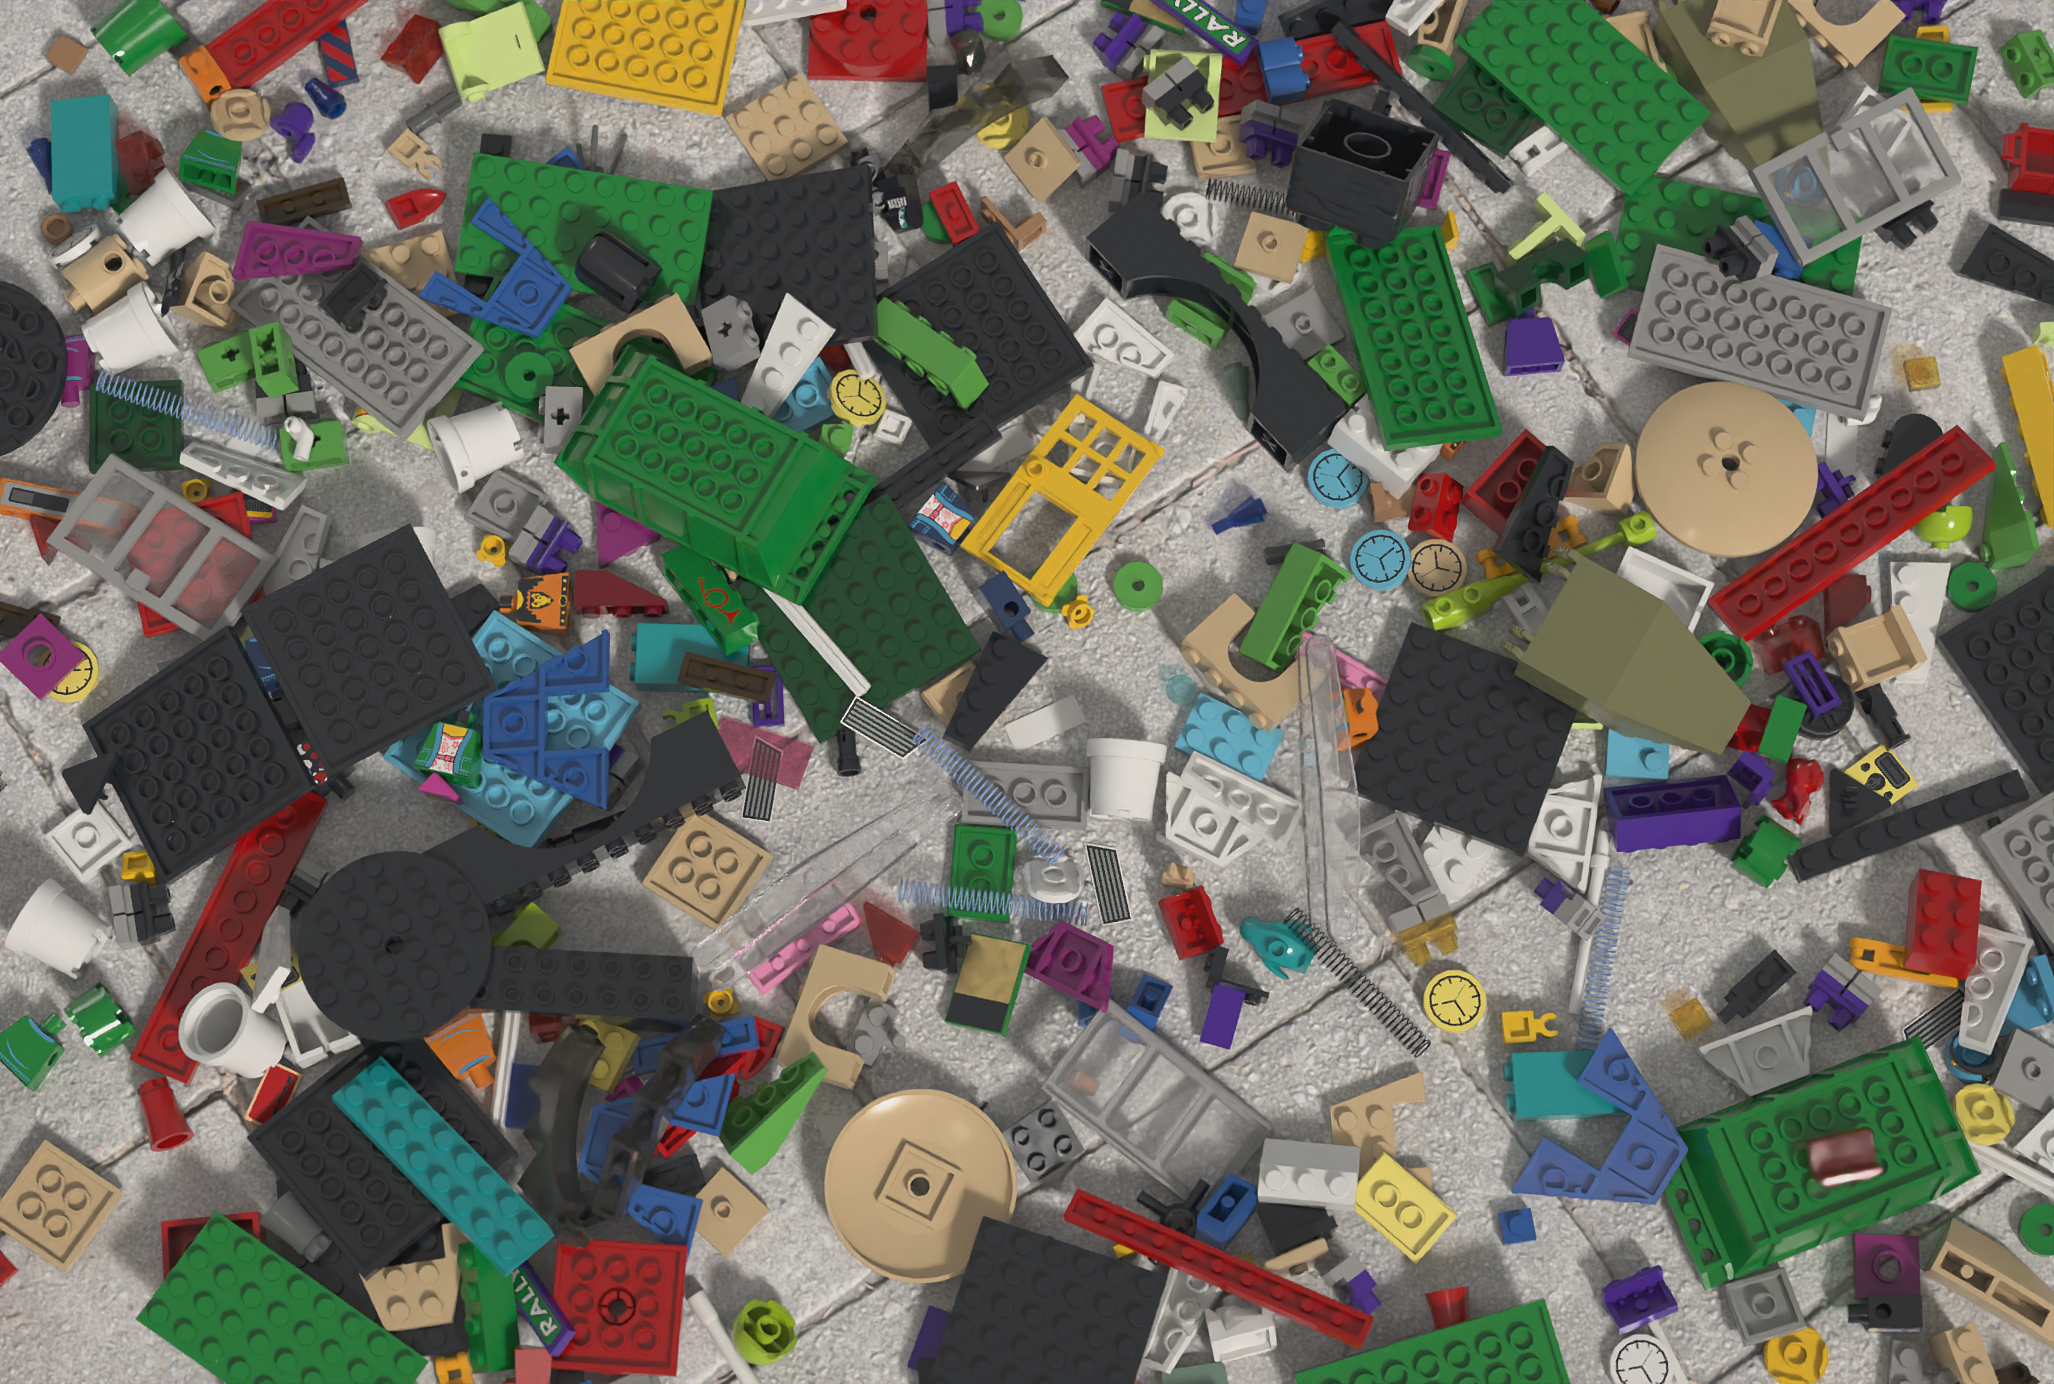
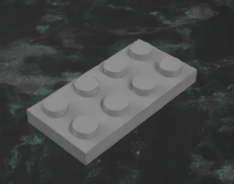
M966 761L965 768L969 764L971 766L964 773V778L973 768L975 770L965 780L964 785L968 784L977 772H980L970 783L967 790L972 788L984 776L982 781L975 786L972 794L979 790L982 784L989 779L976 798L981 796L992 783L993 786L984 794L981 802L998 787L996 792L987 800L985 806L991 803L1000 791H1002L1001 795L992 803L990 809L994 808L1006 795L1002 803L997 806L994 814L1009 799L1011 801L1001 811L999 817L1004 815L1014 803L1015 806L1006 814L1003 821L1007 820L1020 807L1007 825L1014 822L1020 813L1024 811V814L1015 822L1013 827H1017L1029 815L1020 827H1025L1033 819L1027 828H1032L1038 823L1035 828L1086 831L1090 768ZM963 787L961 824L1006 826L1007 821L1002 823V818H997L998 814L993 815V810H988L989 806L984 807L985 802L980 803V798L975 799L976 794L971 795V790L966 791V787Z

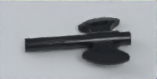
M184 247L175 251L172 256L170 273L167 277L161 304V317L168 313L170 306L175 305L180 297L185 275L184 259L186 249Z

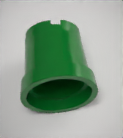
M121 0L99 23L90 29L98 42L120 64L121 69L129 77L174 45L178 48L191 39L159 0Z

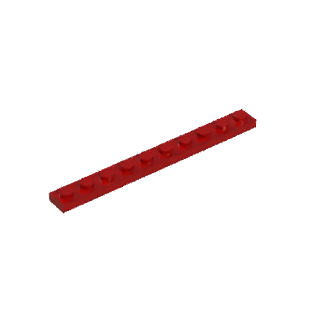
M1077 1188L1064 1213V1220L1359 1350H1361L1374 1323V1317L1079 1188Z

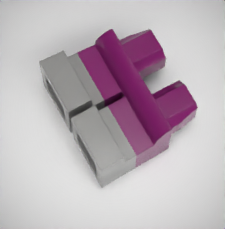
M1093 115L1085 120L1078 116L1068 127L1063 130L1057 129L1082 162L1071 174L1081 189L1110 169V161L1117 156L1118 148H1121L1112 136L1102 143L1097 140L1096 136L1104 132V125L1097 115Z

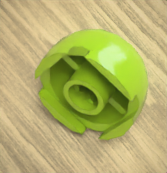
M1943 505L1912 527L1913 532L1920 540L1931 542V548L1949 549L1950 543L1961 541L1970 531L1973 520V506Z
M760 1298L753 1299L736 1316L732 1324L731 1340L735 1350L747 1362L758 1366L772 1365L786 1357L794 1349L798 1341V1335L795 1337L794 1331L796 1323L789 1311L778 1302L770 1299L767 1302L758 1301Z

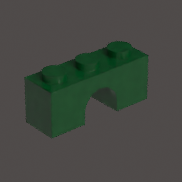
M1566 237L1495 274V299L1518 316L1542 303L1541 284L1554 283L1561 286L1564 290H1568L1589 279V254Z

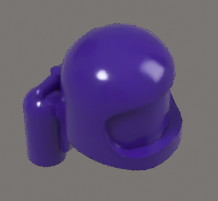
M292 101L286 104L280 115L273 117L270 126L278 134L294 142L291 150L293 153L290 158L295 163L301 164L316 141L315 133H308L313 126L314 115L306 104Z

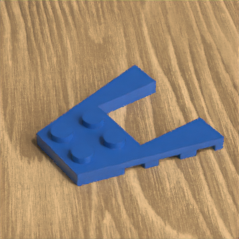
M488 197L471 220V224L520 257L487 303L438 271L434 272L420 292L419 297L424 301L539 339L572 292V286L535 249L534 245L521 234L511 220Z

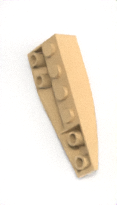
M1952 1217L1922 1274L2054 1350V1291L2010 1250Z

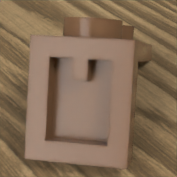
M986 196L980 199V215L988 225L998 221L1018 253L1046 232V219L1040 212H1037L1032 217L1030 215L1024 217L1017 224V229H1015Z
M1382 482L1370 484L1366 496L1373 524L1410 517L1417 484L1411 485L1398 500L1389 491L1384 490Z

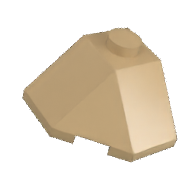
M203 251L185 271L180 297L177 303L170 306L169 309L189 321L227 333H233L240 315L229 306L238 296L232 281L233 277L231 275L233 271L231 265L211 253Z
M1602 443L1593 450L1594 456L1582 465L1578 462L1573 466L1564 500L1600 514L1627 515L1636 491L1630 448L1627 444Z

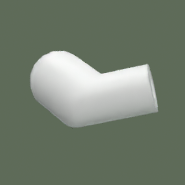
M1871 392L1866 417L1863 422L1842 417L1844 426L1849 427L1874 422L1882 408V396L1877 392Z
M290 416L285 420L284 428L297 442L293 458L306 462L311 452L314 433L303 419Z

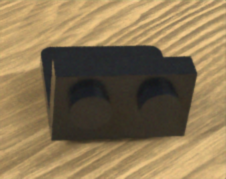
M360 261L318 306L344 331L349 327L354 330L365 320L367 314L365 310L370 305L376 308L388 296V291L386 290L388 288V281L385 278L380 280Z
M1257 1196L1255 1210L1276 1257L1319 1238H1324L1325 1241L1333 1238L1332 1233L1338 1228L1334 1216H1328L1326 1209L1259 1203Z

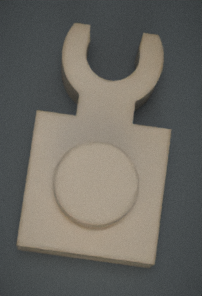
M408 128L387 149L388 154L410 172L418 166L422 177L430 181L432 179L431 173L426 170L429 165H435L438 169L442 168L438 157L427 155L431 151L429 145Z
M1171 862L1169 867L1165 866L1161 885L1191 891L1196 873H1192V867Z

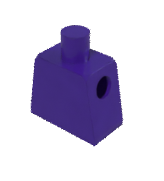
M1534 307L1518 315V320L1508 321L1504 338V377L1561 371L1565 362L1564 355L1550 317L1536 318Z

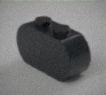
M1913 413L1898 419L1890 431L1885 430L1880 447L1885 448L1883 457H1878L1873 470V475L1877 476L1876 481L1943 435L1937 422L1926 415Z

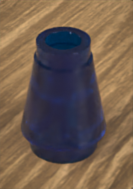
M312 78L306 83L305 91L323 117L334 120L345 112L347 103L345 102L344 95L318 78Z

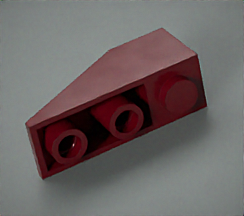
M606 570L575 571L574 607L577 615H582L583 618L596 619L603 614H613L615 618H629L631 614H644V617L659 618L662 617V614H670L667 600Z

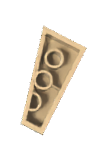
M1443 0L1419 26L1418 45L1434 47L1450 57L1454 46V39L1459 32L1469 0Z

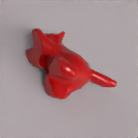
M1791 752L1789 760L1785 764V793L1781 798L1772 800L1770 804L1773 805V808L1777 809V812L1785 820H1791L1794 817L1796 823L1802 826L1811 805L1809 795L1820 791L1824 782V773L1817 760L1793 756Z

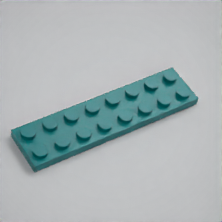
M382 1056L332 1095V1101L505 1278L554 1237L555 1231Z

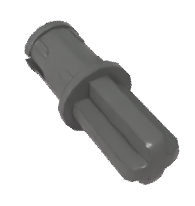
M451 91L432 105L427 103L426 108L405 120L406 125L412 133L418 136L430 126L442 123L441 119L462 106L463 102L455 91Z
M1323 538L1298 542V544L1310 549L1325 547ZM1292 540L1291 544L1266 547L1264 549L1266 564L1284 563L1286 554L1290 551L1293 543H1297V541ZM1317 549V550H1315V551L1320 552V553H1322L1323 555L1326 556V550H1323V549Z

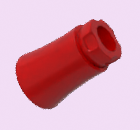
M167 1078L151 1079L139 1085L137 1093L140 1097L139 1104L148 1130L151 1151L161 1152L170 1150L192 1139L194 1132L187 1123Z
M1469 1286L1424 1293L1431 1311L1435 1330L1470 1319Z

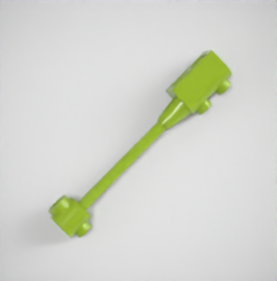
M1643 510L1615 522V533L1574 550L1587 558L1620 543L1626 550L1628 546L1637 548L1657 537L1656 528L1650 515ZM1558 556L1543 562L1540 572L1543 573L1542 576L1551 573L1546 569L1549 561L1555 562L1562 567H1566L1571 563ZM1521 573L1485 581L1477 580L1421 604L1419 612L1427 628L1444 633L1488 614L1491 605L1515 590L1516 587L1530 581Z

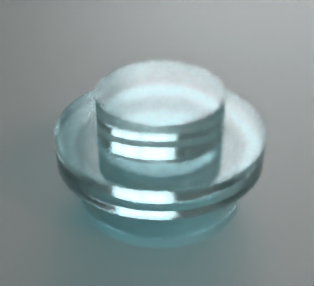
M1176 675L1169 680L1166 694L1172 703L1181 706L1187 705L1195 699L1197 685L1187 675Z

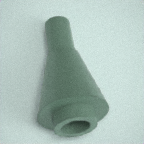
M1242 362L1228 364L1224 366L1225 371L1221 372L1220 376L1231 397L1236 402L1240 420L1247 419L1250 415L1247 400L1249 395V366H1242Z

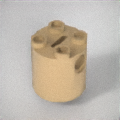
M114 234L112 237L108 235L60 272L70 286L62 295L77 313L87 307L95 316L125 297L128 289L142 280L147 283L146 280L150 278L146 273L147 270L136 257L133 259L128 257L130 255L127 250L128 247L117 234ZM115 266H121L117 271H110Z

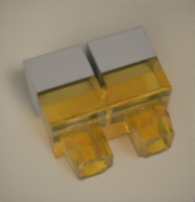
M1444 893L1419 903L1417 907L1414 905L1389 915L1386 921L1391 933H1394L1400 945L1402 955L1408 954L1415 967L1422 966L1432 960L1427 945L1436 942L1442 956L1456 952L1459 949L1455 935L1458 927Z

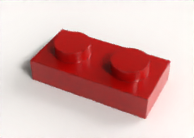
M956 181L928 192L929 199L953 247L980 231Z

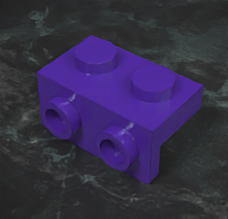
M1746 749L1727 773L1728 776L1751 792L1750 796L1741 806L1745 810L1752 803L1756 806L1760 804L1775 785L1770 780L1776 773L1766 765L1767 762L1762 756L1755 752L1750 753Z
M1660 1265L1652 1268H1642L1635 1275L1623 1280H1613L1601 1289L1602 1305L1619 1335L1678 1311V1304L1663 1279V1270Z

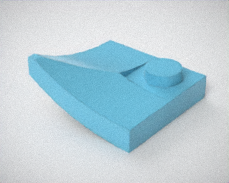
M1608 728L1604 777L1657 782L1668 780L1669 744H1658L1651 740L1625 737Z

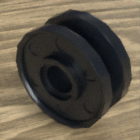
M1826 671L1823 672L1842 703L1840 706L1830 709L1827 713L1820 714L1815 719L1812 718L1806 708L1798 735L1809 740L1824 741L1835 737L1849 722L1854 711V696L1848 684L1839 676ZM1813 672L1809 673V675L1813 678L1814 682L1816 683L1817 688L1821 692L1825 701L1829 702L1830 700L1828 696L1824 692L1823 688L1821 687ZM1801 677L1800 679L1802 680V682H1803V684L1805 685L1806 689H1807L1808 692L1810 693V695H1811V697L1813 698V700L1816 701L1815 698H1814V696L1812 695L1811 691L1809 690V688L1807 687L1806 683L1804 682V680H1803L1802 677ZM1792 687L1787 698L1803 703L1795 688Z

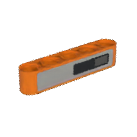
M0 478V514L58 526L80 496V493ZM96 497L73 530L121 539L123 533L120 520L136 517L142 509L132 504Z

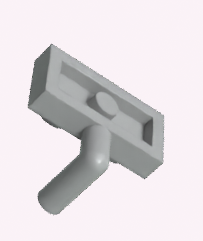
M870 998L845 1051L857 1054L864 1061L863 1065L871 1069L883 1046L899 1053L904 1052L906 1049L905 1037L901 1034L895 1037L889 1034L900 1010L877 999Z
M1897 1340L1890 1341L1886 1384H1948L1951 1381V1375L1946 1371L1937 1374L1923 1372L1926 1345Z

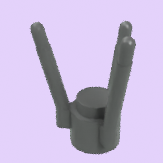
M593 125L590 165L586 169L587 171L604 173L603 167L596 166L598 126ZM623 133L607 174L613 175L628 137L626 133ZM577 143V158L584 165L582 145Z

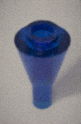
M40 138L30 143L31 146L26 151L41 176L44 177L48 194L52 195L51 141H48V138Z
M1251 494L1232 510L1227 517L1211 524L1215 534L1218 535L1232 527L1237 528L1265 522L1263 515L1267 514V511L1260 497L1254 499Z

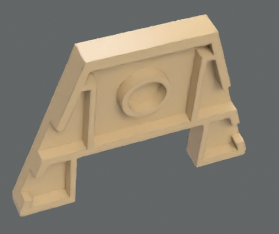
M1418 1072L1329 1108L1332 1145L1361 1147L1358 1179L1362 1178L1384 1151L1396 1160L1392 1104L1425 1102L1423 1072ZM1431 1167L1405 1168L1432 1191Z
M452 1223L442 1224L445 1258L384 1267L368 1281H365L361 1276L387 1332L453 1323L461 1285V1269L457 1263L458 1244L467 1243L469 1240Z

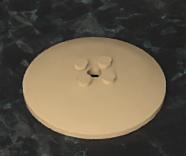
M1720 381L1707 382L1688 387L1672 395L1648 419L1641 432L1635 451L1634 466L1637 488L1651 517L1669 536L1679 543L1711 556L1745 557L1759 554L1775 547L1787 539L1799 527L1808 514L1815 498L1818 481L1817 459L1812 441L1802 423L1790 409L1775 397L1764 391L1741 384ZM1732 458L1737 464V469L1734 471L1726 470L1722 465V459Z
M909 1089L878 1098L857 1112L844 1126L835 1140L828 1157L824 1176V1196L829 1219L839 1240L864 1266L882 1276L900 1282L933 1283L951 1279L965 1272L983 1216L1010 1224L1016 1204L1017 1176L1008 1143L995 1123L983 1111L954 1094L932 1089ZM920 1177L928 1182L929 1190L925 1195L917 1196L911 1191L910 1185L913 1179Z

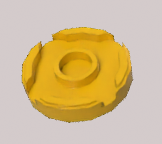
M1807 1325L1805 1330L1766 1341L1763 1347V1362L1768 1374L1779 1384H1813L1825 1373L1829 1363L1828 1347L1820 1334L1814 1328Z

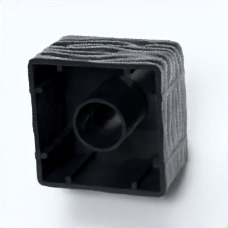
M1330 99L1322 108L1318 117L1312 122L1307 132L1297 142L1285 206L1296 213L1295 219L1303 227L1313 230H1324L1333 225L1353 232V241L1362 247L1369 249L1384 248L1388 242H1393L1397 238L1423 197L1440 135L1432 130L1348 102Z

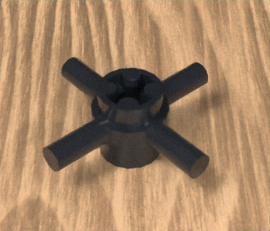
M1200 1178L1184 1203H1173L1166 1206L1143 1190L1135 1201L1160 1217V1224L1169 1228L1172 1226L1171 1220L1174 1214L1178 1215L1181 1212L1185 1216V1221L1188 1225L1185 1229L1178 1227L1175 1231L1195 1239L1197 1215L1194 1210L1211 1185ZM1147 1258L1156 1266H1158L1160 1263L1152 1258Z

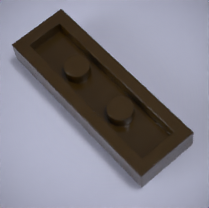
M344 177L256 201L262 223L282 226L303 222L307 216L315 219L353 208Z
M685 651L677 682L681 685L769 706L777 676L776 673Z

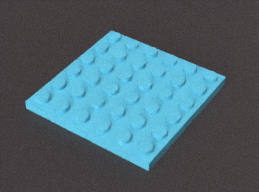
M496 610L492 612L472 639L498 690L504 689L508 683L519 677L522 679L538 670V666L552 658L564 655ZM610 683L609 692L548 697L547 751L607 747L610 751L642 706L638 701ZM484 698L461 709L475 715L471 729L478 731L482 738ZM457 712L437 722L453 725ZM435 723L391 745L383 756L387 763L421 785L428 777L421 776L413 764ZM483 756L477 789L447 782L464 802L461 806L451 804L452 806L505 841L531 848H538L574 799L572 796L487 761Z

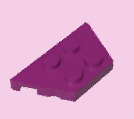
M597 502L599 569L608 567L609 563L623 556L628 557L642 546H649L660 540L659 533Z
M1060 920L1049 930L1046 936L1040 937L1031 945L1033 950L1029 954L1024 973L1106 1013L1109 1006L1114 946Z

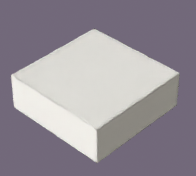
M885 408L874 433V438L902 449L913 422L910 417Z

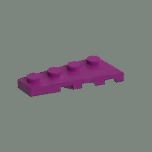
M247 221L231 276L235 280L352 270L358 263L363 240L359 236Z

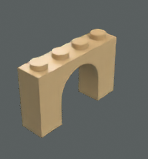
M1786 0L1802 28L1805 26L1813 34L1811 36L1813 42L1822 49L1826 47L1833 54V61L1840 68L1845 69L1847 67L1850 71L1906 16L1891 0H1879L1857 22L1849 25H1835L1827 22L1817 13L1813 0Z
M678 293L672 296L667 294L658 298L650 308L646 310L641 308L631 312L627 316V320L619 324H608L600 330V334L592 338L584 337L575 342L573 348L569 349L571 357L593 397L596 396L613 369L619 351L625 344L635 338L653 337L666 343L688 377L714 364L711 352Z
M1233 593L1184 638L1179 651L1188 664L1196 666L1204 674L1205 679L1210 685L1218 687L1226 695L1231 705L1240 708L1249 717L1253 726L1257 729L1263 728L1269 734L1318 688L1323 676L1302 656L1280 676L1271 681L1256 682L1241 676L1230 663L1228 646L1251 626L1257 613L1237 594Z
M820 944L817 952H813L810 957L808 966L810 972L807 980L803 981L799 987V1002L796 1010H793L788 1017V1031L785 1040H781L778 1044L776 1062L784 1069L813 1051L827 1069L826 1074L821 1080L822 1082L854 1091L864 1061L855 1053L820 1042L815 1028L817 1013L826 1000L844 992L857 993L886 1002L896 972L889 964Z
M1976 1322L1926 1339L1937 1369L1949 1368L1955 1374L1960 1384H1999Z

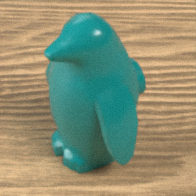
M1246 917L1243 919L1239 926L1240 935L1250 943L1262 962L1272 973L1284 980H1288L1289 977L1280 967L1302 974L1306 973L1314 957L1313 954L1319 945L1317 944L1309 951L1315 943L1312 941L1309 945L1305 946L1310 938L1307 937L1301 942L1305 935L1301 934L1296 938L1300 932L1297 930L1295 933H1292L1302 921L1298 920L1288 929L1296 919H1291L1285 925L1283 924L1285 919L1276 921H1264L1256 917ZM1304 923L1299 930L1305 929L1308 924ZM1308 927L1305 931H1311L1312 927Z

